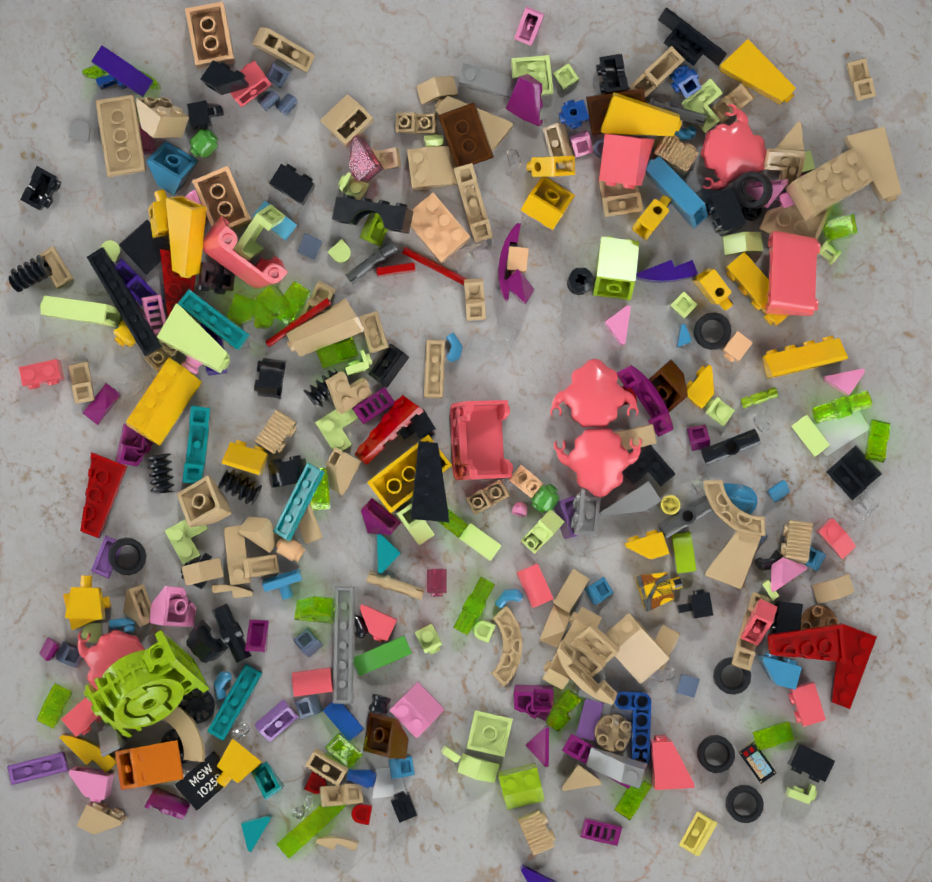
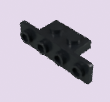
M665 8L658 18L662 24L672 31L663 43L669 48L672 46L691 65L694 66L704 55L719 66L727 55L724 50L670 9Z

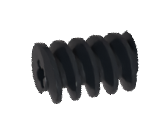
M37 255L36 260L31 258L30 263L24 262V267L18 265L17 270L12 268L8 279L15 291L22 292L23 289H28L30 286L35 285L36 282H41L42 279L52 276V269L41 255Z
M575 268L568 277V289L575 295H584L593 284V275L587 268ZM578 278L584 280L582 285L580 282L576 283Z
M335 368V372L327 371L329 377L321 376L323 382L315 381L317 387L310 385L311 392L303 390L315 406L317 404L322 407V400L329 402L328 395L331 396L326 380L338 373Z
M171 453L152 455V457L147 459V462L153 463L148 466V469L154 471L148 476L155 479L149 482L150 485L155 486V488L150 490L151 493L175 492L169 490V488L174 486V483L168 482L174 478V476L168 475V472L172 471L173 468L167 467L168 464L172 463V460L166 459Z
M227 469L219 482L218 488L221 489L225 486L226 493L232 490L231 496L233 497L239 493L238 500L241 501L245 498V504H249L252 501L253 505L262 490V485L255 488V481L248 484V477L241 480L242 473L235 476V469L230 473Z

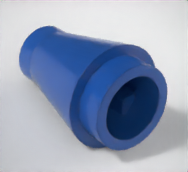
M349 769L347 774L348 781H352L367 789L374 787L377 773L373 772L372 769Z

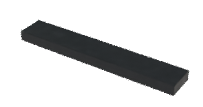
M101 247L87 256L88 261L144 356L147 357L162 348L161 342L105 247Z

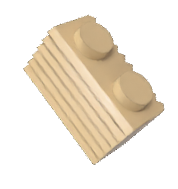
M676 135L664 136L652 156L655 158L660 156L671 168L686 175L699 153L693 145L688 143L685 145L680 142V138Z
M276 409L255 441L273 454L281 453L286 446L284 442L288 436L292 437L296 432L297 427L295 425L297 422Z
M789 520L787 525H783L782 536H785V543H782L780 548V555H783V558L803 564L809 561L813 523Z
M315 748L305 764V767L312 769V772L319 773V776L322 775V778L325 777L326 780L332 781V784L336 786L340 784L349 769Z
M536 809L517 818L533 856L555 847L554 841H556V837L552 830L548 831L546 823L549 822L545 812L540 813V810Z

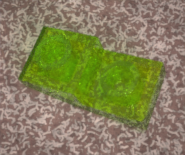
M294 281L281 298L272 315L286 325L292 323L298 309L303 307L310 290Z
M871 419L865 459L885 462L887 442L890 438V423Z
M319 468L325 471L310 501L313 511L330 509L329 483L326 468Z
M54 683L39 712L37 721L54 729L64 713L63 709L70 699L72 691Z
M567 689L554 704L547 717L546 724L559 731L572 719L568 713L582 701L581 698L570 689Z
M789 721L752 732L757 751L794 740Z
M643 780L640 788L630 786L629 789L626 788L614 811L631 820L641 806V802L652 788V785Z

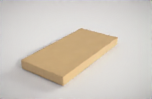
M135 95L95 100L107 177L146 172Z

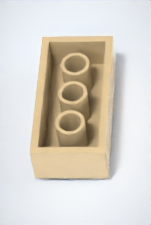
M855 147L796 179L785 189L804 220L807 221L865 188L875 179Z

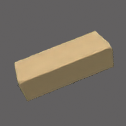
M561 122L542 128L550 156H574L565 123L561 124Z
M309 503L298 525L306 544L323 537Z

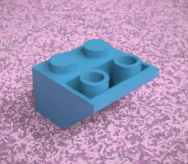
M765 652L764 656L759 654L758 659L771 682L796 690L802 667L797 665V661L783 658V661L778 660L779 656L771 655Z

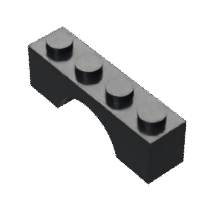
M350 195L336 197L332 220L338 223L357 226L364 216L378 213L382 218L384 228L393 232L409 234L414 211L407 208L408 205L403 203H396V206L390 205V202L379 200L378 203L372 202V199L361 197V200H356L354 196Z

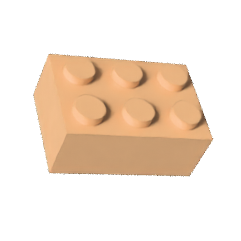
M217 2L185 8L197 69L208 68L213 60L219 64L221 61L226 64L236 63L224 3Z
M228 166L192 181L202 205L207 207L206 215L211 227L220 216H223L230 222L228 227L232 230L251 223L252 219Z
M434 192L412 209L414 212L410 228L440 264L470 240L469 234Z

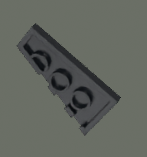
M419 441L411 519L450 523L438 443Z

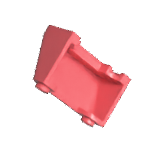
M220 216L203 239V251L255 289L280 282L288 273L283 261L275 255L269 260L261 257L256 264L242 258L234 250V246L237 243L236 233L228 227L230 222L223 216Z
M772 231L768 237L770 269L769 291L767 292L768 303H766L765 314L812 316L814 311L818 310V299H815L816 264L817 254L820 253V242H817V239L812 237Z
M508 400L464 401L451 405L453 476L457 481L512 478L513 464L509 459H504L502 420H505L510 414Z

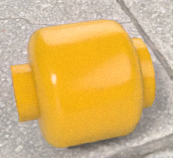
M122 320L113 330L116 336L114 341L121 347L124 345L132 347L136 340L124 320Z

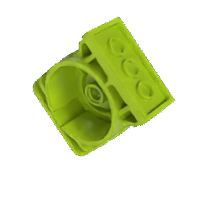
M162 630L155 634L158 640L156 644L147 650H140L122 657L113 663L101 678L97 677L94 679L98 690L89 683L85 685L84 694L92 702L91 709L96 716L100 715L105 723L109 722L114 730L118 729L123 737L127 736L130 738L133 736L131 729L141 731L143 727L152 725L168 716L178 707L183 696L195 688H198L203 693L210 689L195 659Z

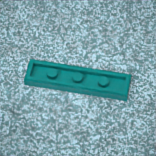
M188 289L178 303L186 312L238 351L250 337L247 332L190 289Z
M311 463L306 464L273 530L274 533L291 541L325 471Z
M248 664L244 665L206 732L222 741L225 740L262 676V672Z

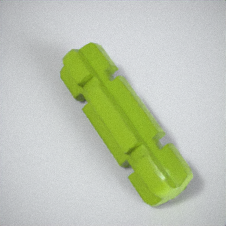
M776 387L767 389V391L764 390L750 395V397L741 398V405L743 408H747L751 404L756 405L769 400V398L778 397V391Z

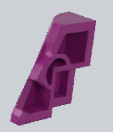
M529 74L519 76L506 109L531 124L542 126L543 120H540V108H543V101L541 99L542 83Z
M123 423L115 461L120 464L138 467L143 460V456L152 449L151 446L154 442Z
M515 685L514 709L521 713H527L534 719H542L547 722V725L553 726L554 686Z
M156 787L148 798L145 808L150 809L153 807L163 814L183 820L191 804L186 799Z

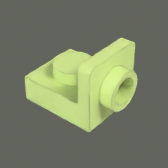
M349 172L346 176L343 175L338 183L340 192L354 196L356 200H361V197H364L369 187L368 183Z
M361 350L364 362L360 363L359 360L348 363L349 367H345L348 377L371 370L369 365L373 363L369 353L365 354V351Z
M718 396L715 399L711 398L705 405L707 409L705 414L722 426L727 423L735 412L734 409L721 401Z
M432 623L415 632L425 654L429 652L432 655L441 650L439 646L442 645V642Z
M809 783L806 794L804 789L793 786V789L787 787L785 795L810 804L811 801L815 800L817 790H815L816 786Z

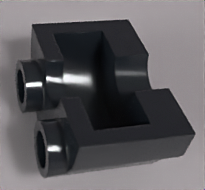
M622 53L599 57L596 71L597 76H601L602 82H599L601 94L629 90Z
M36 166L31 176V181L25 188L20 200L40 211L44 207L48 209L53 202L51 197L55 191L59 190L62 182L58 180L57 176Z
M201 262L198 291L209 292V289L214 290V294L225 295V291H233L235 274L224 266Z
M263 358L262 361L258 360L257 372H260L259 380H255L254 391H258V396L281 399L286 361Z
M301 455L289 457L290 461L282 462L281 458L270 460L271 464L268 465L272 488L297 484L307 464L306 458L301 459Z
M202 619L189 633L186 645L201 662L207 663L218 659L228 647L220 638L212 637V629Z

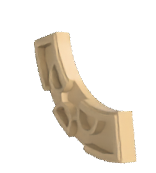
M723 480L703 481L708 502L716 515L724 523L748 535L766 536L765 517L750 515L738 509L727 496Z
M507 605L492 618L500 629L503 650L500 661L491 674L504 687L515 675L522 655V636L519 624Z
M178 706L162 720L169 723L178 733L183 744L184 760L205 762L203 738L199 733L197 724L188 712H185Z

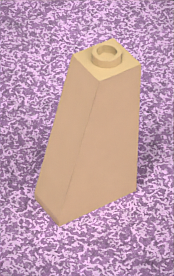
M447 95L445 99L441 98L436 103L435 107L437 109L435 114L440 115L468 104ZM477 108L493 152L511 131L513 123Z
M885 126L846 136L844 141L848 149L850 150L855 147L875 179L870 183V186L879 201L886 200V203L897 200V197L902 192Z
M345 298L287 333L286 335L290 340L287 344L292 352L296 351L301 357L365 331Z
M736 531L705 571L704 576L742 589L761 536L748 535Z

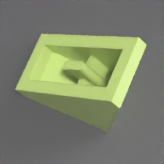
M740 232L723 236L724 255L742 254L743 252H763L761 232Z
M462 753L457 772L476 780L495 783L500 764Z

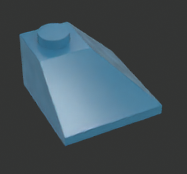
M167 141L147 160L157 185L172 195H175L184 186L198 162L197 159Z

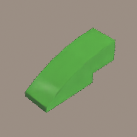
M405 635L355 656L354 665L359 676L412 654V650Z

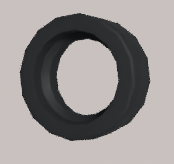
M752 171L739 176L733 188L738 203L750 209L762 208L768 204L773 193L772 183L769 178L763 173ZM750 179H757L763 185L761 198L754 202L748 201L743 195L744 185Z
M715 312L701 316L694 327V337L697 343L709 350L719 349L724 346L732 333L728 319L722 314ZM709 320L720 322L724 328L723 337L717 342H708L701 334L703 324Z
M125 537L118 539L109 549V563L121 575L129 576L136 574L142 570L146 563L147 555L144 547L133 538ZM125 545L135 547L139 554L137 563L129 568L120 566L116 560L118 549Z
M728 657L716 665L713 678L720 690L727 694L735 695L742 693L748 688L752 675L751 671L742 669L744 674L742 683L737 687L726 686L722 682L721 672L727 665L732 663L733 657Z
M711 735L704 738L699 744L697 758L707 771L722 773L733 765L735 750L725 737ZM712 743H720L726 747L727 758L721 765H711L705 758V750Z
M739 785L728 793L725 806L734 820L740 823H750L761 816L764 802L761 794L755 788L749 785ZM740 793H749L755 798L756 807L749 815H740L734 810L733 801Z

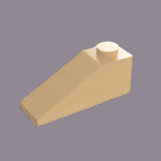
M259 28L251 44L268 55L304 72H308L315 58V55L269 28Z
M242 525L224 528L230 585L252 582V578H245L243 559L248 558L245 536L238 532Z

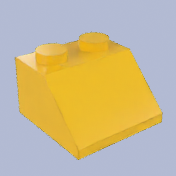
M541 177L528 195L521 211L539 221L545 227L554 230L574 199L575 194L549 178Z
M236 440L235 443L230 442L221 463L262 476L269 455L265 453V448L254 445L252 449L246 447L247 443Z

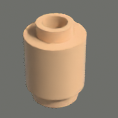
M283 537L279 539L275 546L278 548L277 553L292 562L293 560L298 562L306 550L293 539L288 541Z

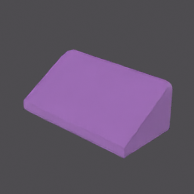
M575 496L558 501L554 507L555 513L564 521L560 527L564 539L578 536L573 534L574 528H571L572 516L574 517L575 509H572Z
M283 699L257 721L255 726L271 742L299 716Z

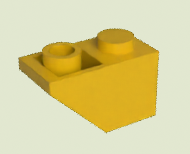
M702 365L695 374L698 377L694 382L690 380L686 384L687 399L698 409H702L714 395L711 365L706 367Z
M657 529L646 532V536L639 538L638 535L627 538L628 542L624 543L626 548L650 560L669 554L663 532H657Z

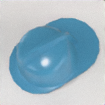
M723 483L727 496L738 509L748 514H751L756 509L757 496L750 487Z

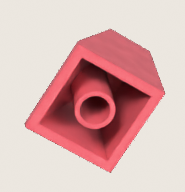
M605 134L599 180L605 181V185L616 186L617 183H621L623 188L635 189V186H642L654 139L620 134Z
M654 735V739H650L653 788L655 790L695 788L694 782L673 742L666 735Z

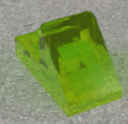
M338 733L325 746L331 754L348 768H351L363 755L342 733Z

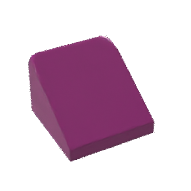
M706 424L687 428L692 451L710 446V437Z
M48 637L39 654L46 661H51L61 644Z

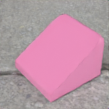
M588 131L569 135L575 158L594 153Z
M788 192L778 195L777 201L783 208L795 205Z

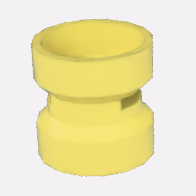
M673 495L663 497L659 503L661 511L667 515L675 514L680 509V501Z

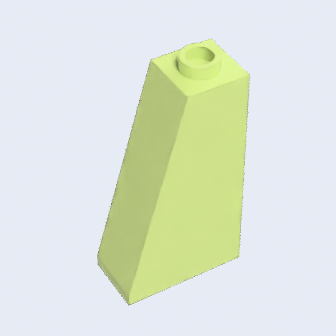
M43 296L40 304L41 315L114 328L119 325L122 318L117 308L108 304L52 296Z
M176 304L157 338L164 344L221 373L222 370L228 367L230 356L180 305Z

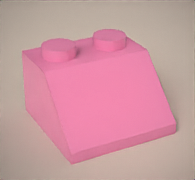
M419 682L390 708V712L416 738L445 710Z
M75 766L69 770V775L85 797H90V801L101 802V800H105L110 796L114 772L109 771L105 773L103 770Z

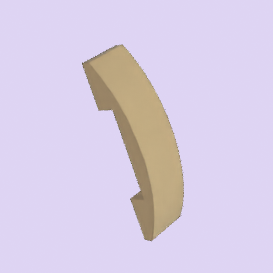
M470 163L453 168L474 242L493 238L473 164Z
M752 592L731 663L733 666L748 671L751 670L756 645L740 637L759 599L768 603L771 601L770 597Z
M564 640L560 641L557 653L569 677L590 696L612 705L616 700L617 692L605 680L598 684L574 661L576 652Z

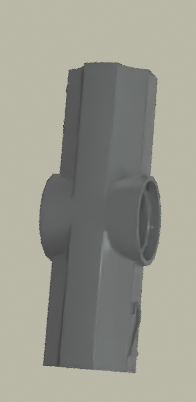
M706 495L660 522L658 524L659 529L668 538L713 509ZM684 511H689L692 515L691 520L688 522L682 518Z

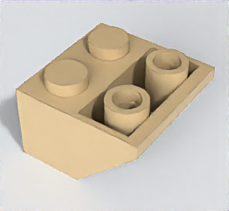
M347 94L320 122L348 148L374 123V119L357 101Z
M166 97L137 98V110L141 128L153 138H178L183 136L189 116L181 108L173 105L171 100Z
M102 800L101 802L91 801L86 805L76 826L89 833L97 834L120 826L128 817L124 815V811L118 808L111 809L107 807V803Z

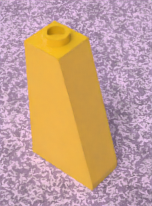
M749 39L718 68L720 72L740 83H744L748 88L779 105L784 101L788 103L795 96L793 92L796 87Z
M614 92L601 127V132L605 134L674 136L675 131L679 132L682 121L677 113Z
M183 196L166 198L172 271L179 273L181 277L190 278L192 275L200 273L207 207Z

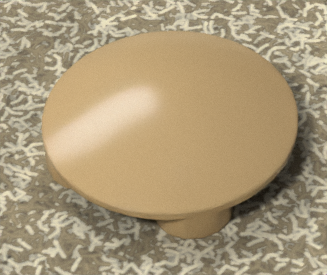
M610 713L604 715L595 726V740L605 751H623L631 740L632 725L620 714Z

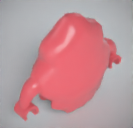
M733 104L727 105V107L733 109L732 114L728 112L724 114L729 117L736 115L738 121L729 126L720 124L706 134L700 155L704 159L705 166L713 169L719 180L714 183L711 178H704V180L710 182L709 187L701 186L703 189L722 190L743 173L750 171L759 173L765 170L763 167L767 152L763 137L752 133L748 125V117Z
M595 358L588 360L581 368L574 370L571 376L572 384L556 394L550 409L552 417V412L555 409L560 411L559 416L561 417L562 410L559 405L565 402L571 409L572 419L586 428L607 427L609 423L617 419V410L622 407L624 402L630 405L627 409L628 417L629 411L632 409L637 412L636 417L639 414L635 397L617 384V372L607 367L601 360Z
M610 428L586 429L582 435L577 437L574 441L575 448L569 455H566L563 451L566 447L565 440H563V448L557 446L556 440L554 449L559 461L577 473L578 485L587 489L594 496L602 498L621 485L623 482L622 471L637 461L643 441L639 438V445H634L632 438L630 446L633 448V451L629 453L621 445V437Z
M83 630L78 634L79 654L85 659L90 668L87 675L88 682L97 690L94 679L97 677L101 678L113 663L128 654L145 650L140 644L138 637L118 630L102 635L98 643L90 648L86 647L85 642L90 639L91 634H88L87 639L81 636Z

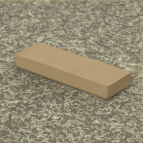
M426 340L424 398L443 399L445 340Z

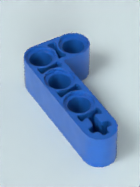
M618 691L614 702L616 707L622 710H632L631 759L639 758V751L635 750V748L641 749V755L645 758L641 762L649 764L651 698L642 691ZM619 696H627L628 701L625 705L618 704L617 699ZM645 696L647 703L644 706H639L637 704L638 697ZM644 715L646 723L640 726L636 723V719L638 716ZM639 735L646 737V741L642 745L636 744L635 741Z

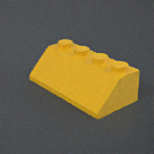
M832 335L822 338L823 342L819 343L811 340L803 342L804 346L798 348L794 344L784 347L785 351L778 352L777 349L766 351V355L762 356L766 378L770 379L842 362L848 359V356L840 338L834 339Z
M168 358L127 419V426L158 446H161L202 384V381L185 367Z
M429 435L421 440L424 442H434ZM418 443L367 482L390 513H393L413 497ZM439 449L442 473L452 467V464Z

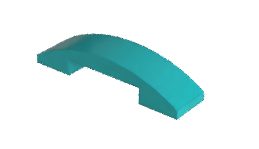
M191 405L186 462L184 463L182 480L184 483L194 484L203 479L211 408Z

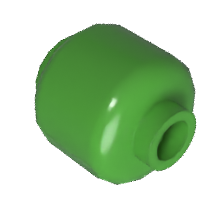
M209 129L199 130L190 139L192 147L190 151L196 157L208 158L218 148V138Z
M550 483L548 485L543 484L531 498L532 506L541 513L553 510L560 499L557 493L558 489Z

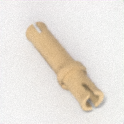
M369 571L366 580L367 583L380 586L383 590L389 589L420 601L425 590L424 588L390 578V575L384 576L373 571Z

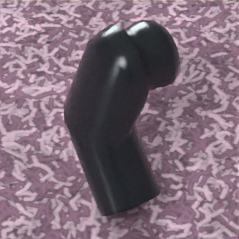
M775 550L769 559L759 557L755 560L754 564L758 567V570H771L772 564L781 559L783 555H780Z
M355 614V626L357 629L355 635L358 638H364L365 634H368V628L364 618Z

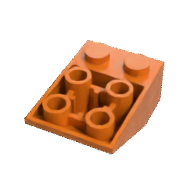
M178 740L115 751L121 790L184 779Z

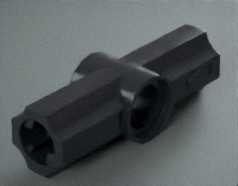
M754 428L703 448L701 453L706 465L760 445L761 442ZM729 441L735 444L736 448L733 452H729L726 449V444Z
M226 603L211 610L219 625L221 637L225 644L229 646L236 663L252 656L250 651H245L246 642L243 638V631L239 623L235 621L228 604Z

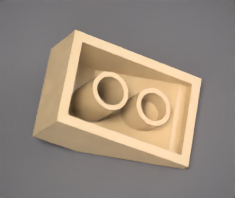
M449 146L422 147L407 150L413 191L458 185L453 169L456 168Z
M627 614L605 634L620 648L615 657L640 684L670 660L668 655L633 614Z

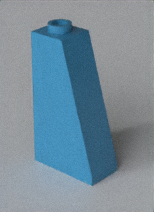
M660 156L648 162L645 171L646 175L663 195L670 198L671 204L693 229L696 228L708 217L705 203Z

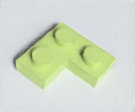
M549 55L511 58L513 79L529 74L542 83L541 96L553 95Z
M712 78L705 82L700 90L681 103L685 109L707 114L705 125H699L705 133L721 121L709 107L712 102L723 94Z
M352 408L343 414H339L337 410H334L315 422L332 450L335 447L344 451L352 446V443L343 431L344 427L358 419Z
M185 519L165 530L183 565L201 555L192 538L208 530L207 525L190 528Z

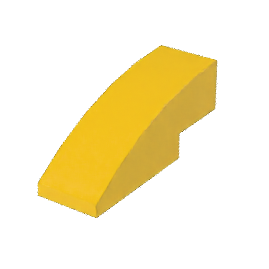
M64 733L59 737L86 765L94 761L107 773L117 764L114 754L110 753L102 757L100 745L80 736L76 737L68 733Z

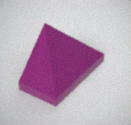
M518 269L504 282L518 301L523 304L527 303L534 291L532 285Z
M105 383L95 396V400L91 401L83 414L99 425L122 394Z
M373 498L361 509L367 533L391 535L401 524L396 517Z
M249 619L245 651H267L268 620Z
M544 726L525 746L544 767H549V726Z

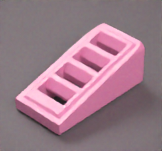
M161 295L142 298L144 315L151 327L156 325H162L163 327L166 318ZM158 301V305L147 306V303ZM159 309L160 313L149 314V311ZM156 317H160V318H161L160 321H155V322H151V321H150L151 318H156ZM162 328L155 329V334L158 335Z

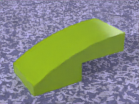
M691 532L673 534L671 538L677 574L697 571Z

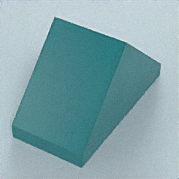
M377 534L378 573H383L401 554L382 534Z
M267 761L251 772L265 800L284 787Z
M268 814L242 821L241 826L249 852H252L272 815Z

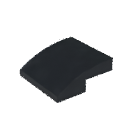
M148 219L118 244L145 275L161 262L160 249L171 251L170 244L163 236L153 238L151 224Z
M857 445L851 448L826 471L851 500H854L882 475V472Z

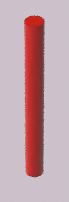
M407 247L402 252V254L464 285V279H467Z
M327 297L266 340L267 346L271 347L287 336V333L304 324L332 303Z

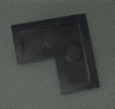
M651 445L640 453L636 462L630 464L622 471L633 485L647 473L653 477L660 487L675 475L674 471Z

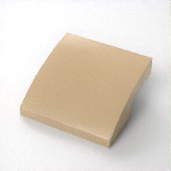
M598 179L605 217L643 211L639 186H635V189L623 188L621 183H617L616 186L605 185V181Z
M593 623L588 625L569 644L576 652L574 661L591 677H594L602 670L605 664L620 651V648Z

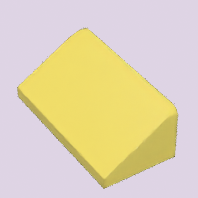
M697 811L679 846L696 856H700L718 822Z

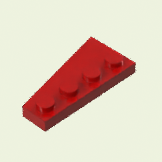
M839 623L843 625L846 663L835 661L831 702L850 709L877 636Z
M842 624L768 635L769 654L846 663Z

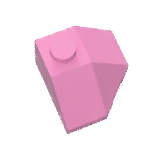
M165 586L151 603L149 623L163 626L194 627L196 607L187 598V593L183 587Z

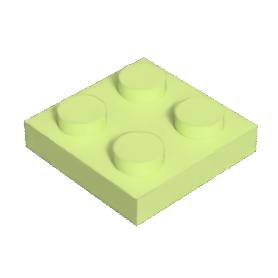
M475 710L466 749L505 757L513 718Z

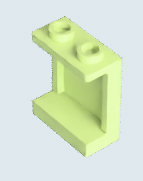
M271 204L255 215L234 247V250L242 258L251 260L264 249L256 242L264 228L268 231L280 224L286 216Z

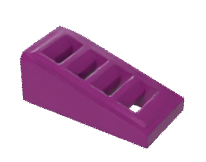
M383 387L352 409L365 425L392 406L395 401L386 388ZM379 395H384V397L388 401L386 405L384 404ZM375 398L382 406L380 409H378L373 401ZM369 402L375 410L374 413H372L366 405ZM362 407H364V409L368 413V417H365L362 411L360 410Z
M585 817L580 837L618 846L622 827ZM590 824H592V832L591 834H588ZM597 826H601L599 836H595ZM608 828L606 838H602L604 829ZM612 829L616 830L614 839L609 840Z

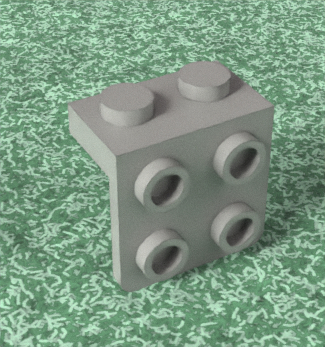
M581 489L579 494L576 493V497L573 499L572 509H575L574 517L572 516L571 528H574L573 534L596 537L601 498L585 496V489Z

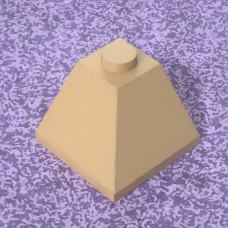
M209 475L177 493L190 528L217 523L232 514L226 497Z

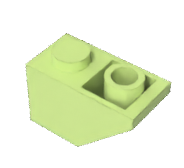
M412 504L398 512L397 515L417 544L421 545L435 534L425 520L411 519Z
M549 510L522 538L521 542L535 554L555 534L564 521L554 511Z

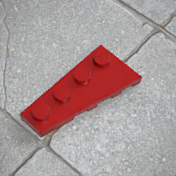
M160 249L168 319L174 306L179 303L188 289L194 292L196 275L184 278L179 273L172 271L171 251Z
M402 394L394 402L393 407L388 413L382 417L376 428L370 432L367 439L359 445L354 455L367 465L385 448L384 444L387 441H393L398 436L397 432L403 426L408 427L412 423L410 419L415 414L420 415L424 410Z
M91 452V465L88 470L89 480L85 492L86 501L83 507L80 531L100 538L128 466Z

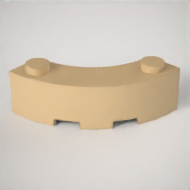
M581 606L578 613L573 612L569 622L571 625L562 640L569 645L591 623L598 627L602 617ZM556 650L552 660H547L543 668L545 674L542 679L563 690L570 677L564 670Z

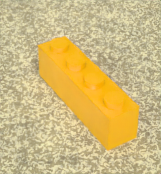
M745 252L725 268L727 271L725 273L732 282L735 280L739 285L738 290L744 296L748 295L752 300L750 302L757 311H762L765 315L763 317L770 326L773 324L776 327L789 316L765 314L766 303H768L769 279Z

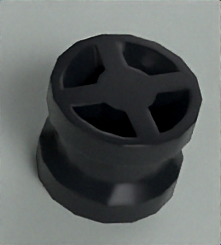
M742 208L744 218L748 221L758 219L763 211V208Z
M372 694L373 701L368 709L387 714V704L390 703L391 698Z

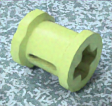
M826 240L820 247L819 254L832 265L842 251H837Z

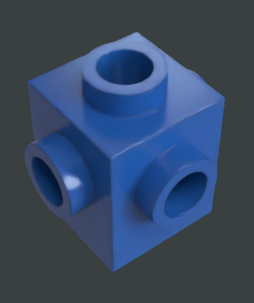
M686 65L677 68L674 73L669 75L673 82L671 83L673 90L676 93L680 92L686 99L702 88L696 71L694 69L690 70Z
M570 100L563 103L564 106H561V112L558 115L561 124L565 123L566 128L576 129L581 127L582 123L588 122L589 116L584 100L577 102Z

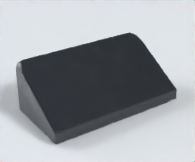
M390 343L389 348L384 351L368 375L387 388L407 362L409 356Z

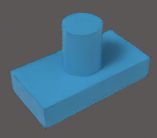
M300 568L264 579L262 582L264 591L267 592L279 588L282 599L291 598L293 592L290 584L302 580Z

